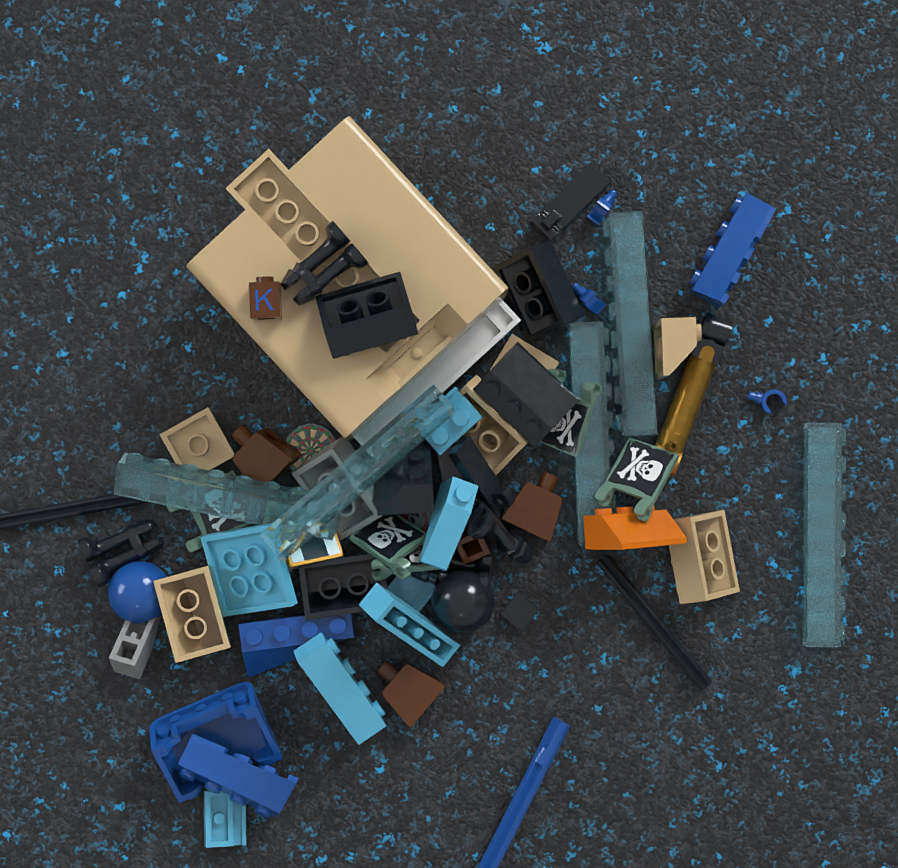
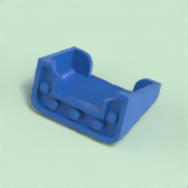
M250 682L238 683L161 716L152 722L149 727L151 752L179 803L199 796L204 786V783L196 779L192 782L179 776L180 771L174 769L192 734L227 748V754L230 756L233 753H237L254 759L257 765L271 766L282 759L279 745Z

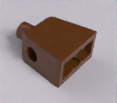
M242 425L232 434V437L242 447L233 456V461L257 495L268 490L302 455L297 449L266 427L253 435L245 425Z
M544 471L537 486L526 481L516 495L515 502L506 509L501 519L550 542L563 499L552 493L559 478Z
M386 660L376 672L388 682L381 691V694L410 728L445 688V684L408 661L398 670Z

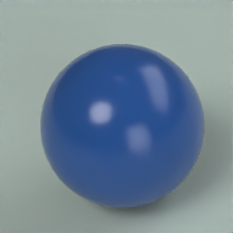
M145 561L130 562L119 568L112 576L108 587V599L114 612L123 620L134 624L148 623L149 620L160 617L162 612L153 581L167 577L166 574L158 566Z

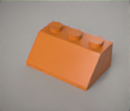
M655 505L647 522L637 519L633 506L616 507L617 513H612V508L594 509V515H583L585 549L625 550L687 543V537L668 511L655 510Z

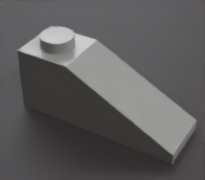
M161 616L144 624H134L125 620L109 656L114 672L137 679L141 678L152 652Z

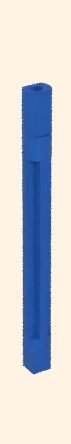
M556 717L552 718L477 868L499 867L531 801L570 728V725Z

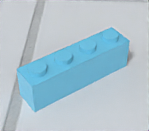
M378 583L373 586L359 604L378 624L442 667L460 647L444 629Z
M321 632L294 650L295 657L354 740L360 745L386 727L382 717L386 713L377 700L372 702L368 697L371 692L364 681L360 680L357 682L353 676L356 671L349 660L345 659L342 661L338 653L341 651L333 638L327 640Z

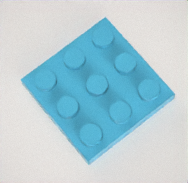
M276 522L216 532L200 537L223 617L291 607L298 603Z

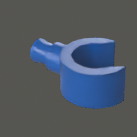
M612 189L609 190L608 194L599 199L595 207L587 215V218L598 225L612 207L617 192Z
M578 283L572 285V289L579 297V300L595 315H598L607 306V304L594 295L595 292L591 289L581 287Z
M776 389L766 391L764 394L749 391L747 395V400L760 404L761 409L767 414H771L766 404V399L771 394L777 395L784 406L787 405L784 393Z

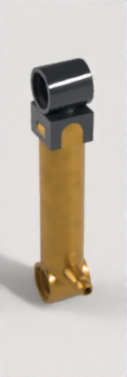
M708 312L701 323V341H698L695 349L689 354V360L657 442L654 445L679 455V459L669 476L672 478L679 466L686 441L733 327V322Z

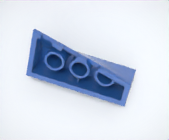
M746 193L743 198H736L729 210L733 213L730 221H723L716 233V236L720 237L715 247L710 245L702 258L706 261L701 271L696 269L689 281V284L692 285L689 292L716 308H720L728 300L730 295L727 292L731 291L741 275L740 269L749 261L754 251L753 246L762 237L776 211V208L749 193Z
M305 614L247 621L239 624L241 648L248 678L295 660L294 650L321 632L327 640L333 638L336 643L355 637L353 614L305 620Z
M191 735L174 768L180 771L179 776L192 782L196 779L204 783V788L213 793L219 794L221 791L229 795V799L240 806L248 804L256 808L255 812L265 818L276 817L280 814L299 778L289 774L288 778L285 779L279 776L276 768L268 765L256 767L253 765V761L245 755L233 753L230 756L227 754V748L197 735Z

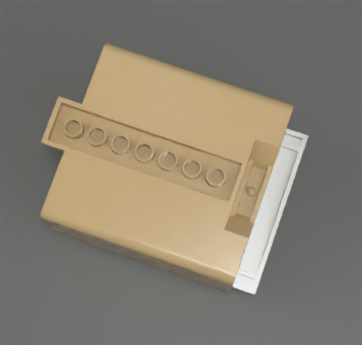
M350 116L341 121L289 170L270 149L265 151L226 187V190L245 211L186 265L190 272L335 429L349 441L355 438L372 457L382 450L521 321L503 301L506 298L508 286ZM334 221L351 242L334 253L312 273L315 276L334 262L351 243L354 244L369 264L362 269L352 267L344 271L323 289V293L317 295L401 272L418 335L333 359L324 333L316 297L314 300L300 306L293 301V298L300 290L307 286V283L302 278L286 291L281 286L282 319L252 320L250 318L249 282H256V277L272 276L274 281L281 283L289 269H293L297 262L300 263L323 244L327 238L326 227L330 222Z

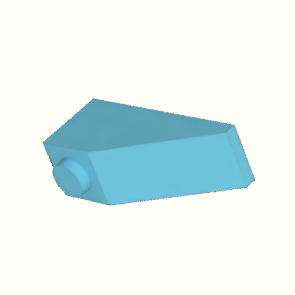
M451 477L441 482L419 562L443 571L447 570L472 512L478 490L477 485L456 477Z

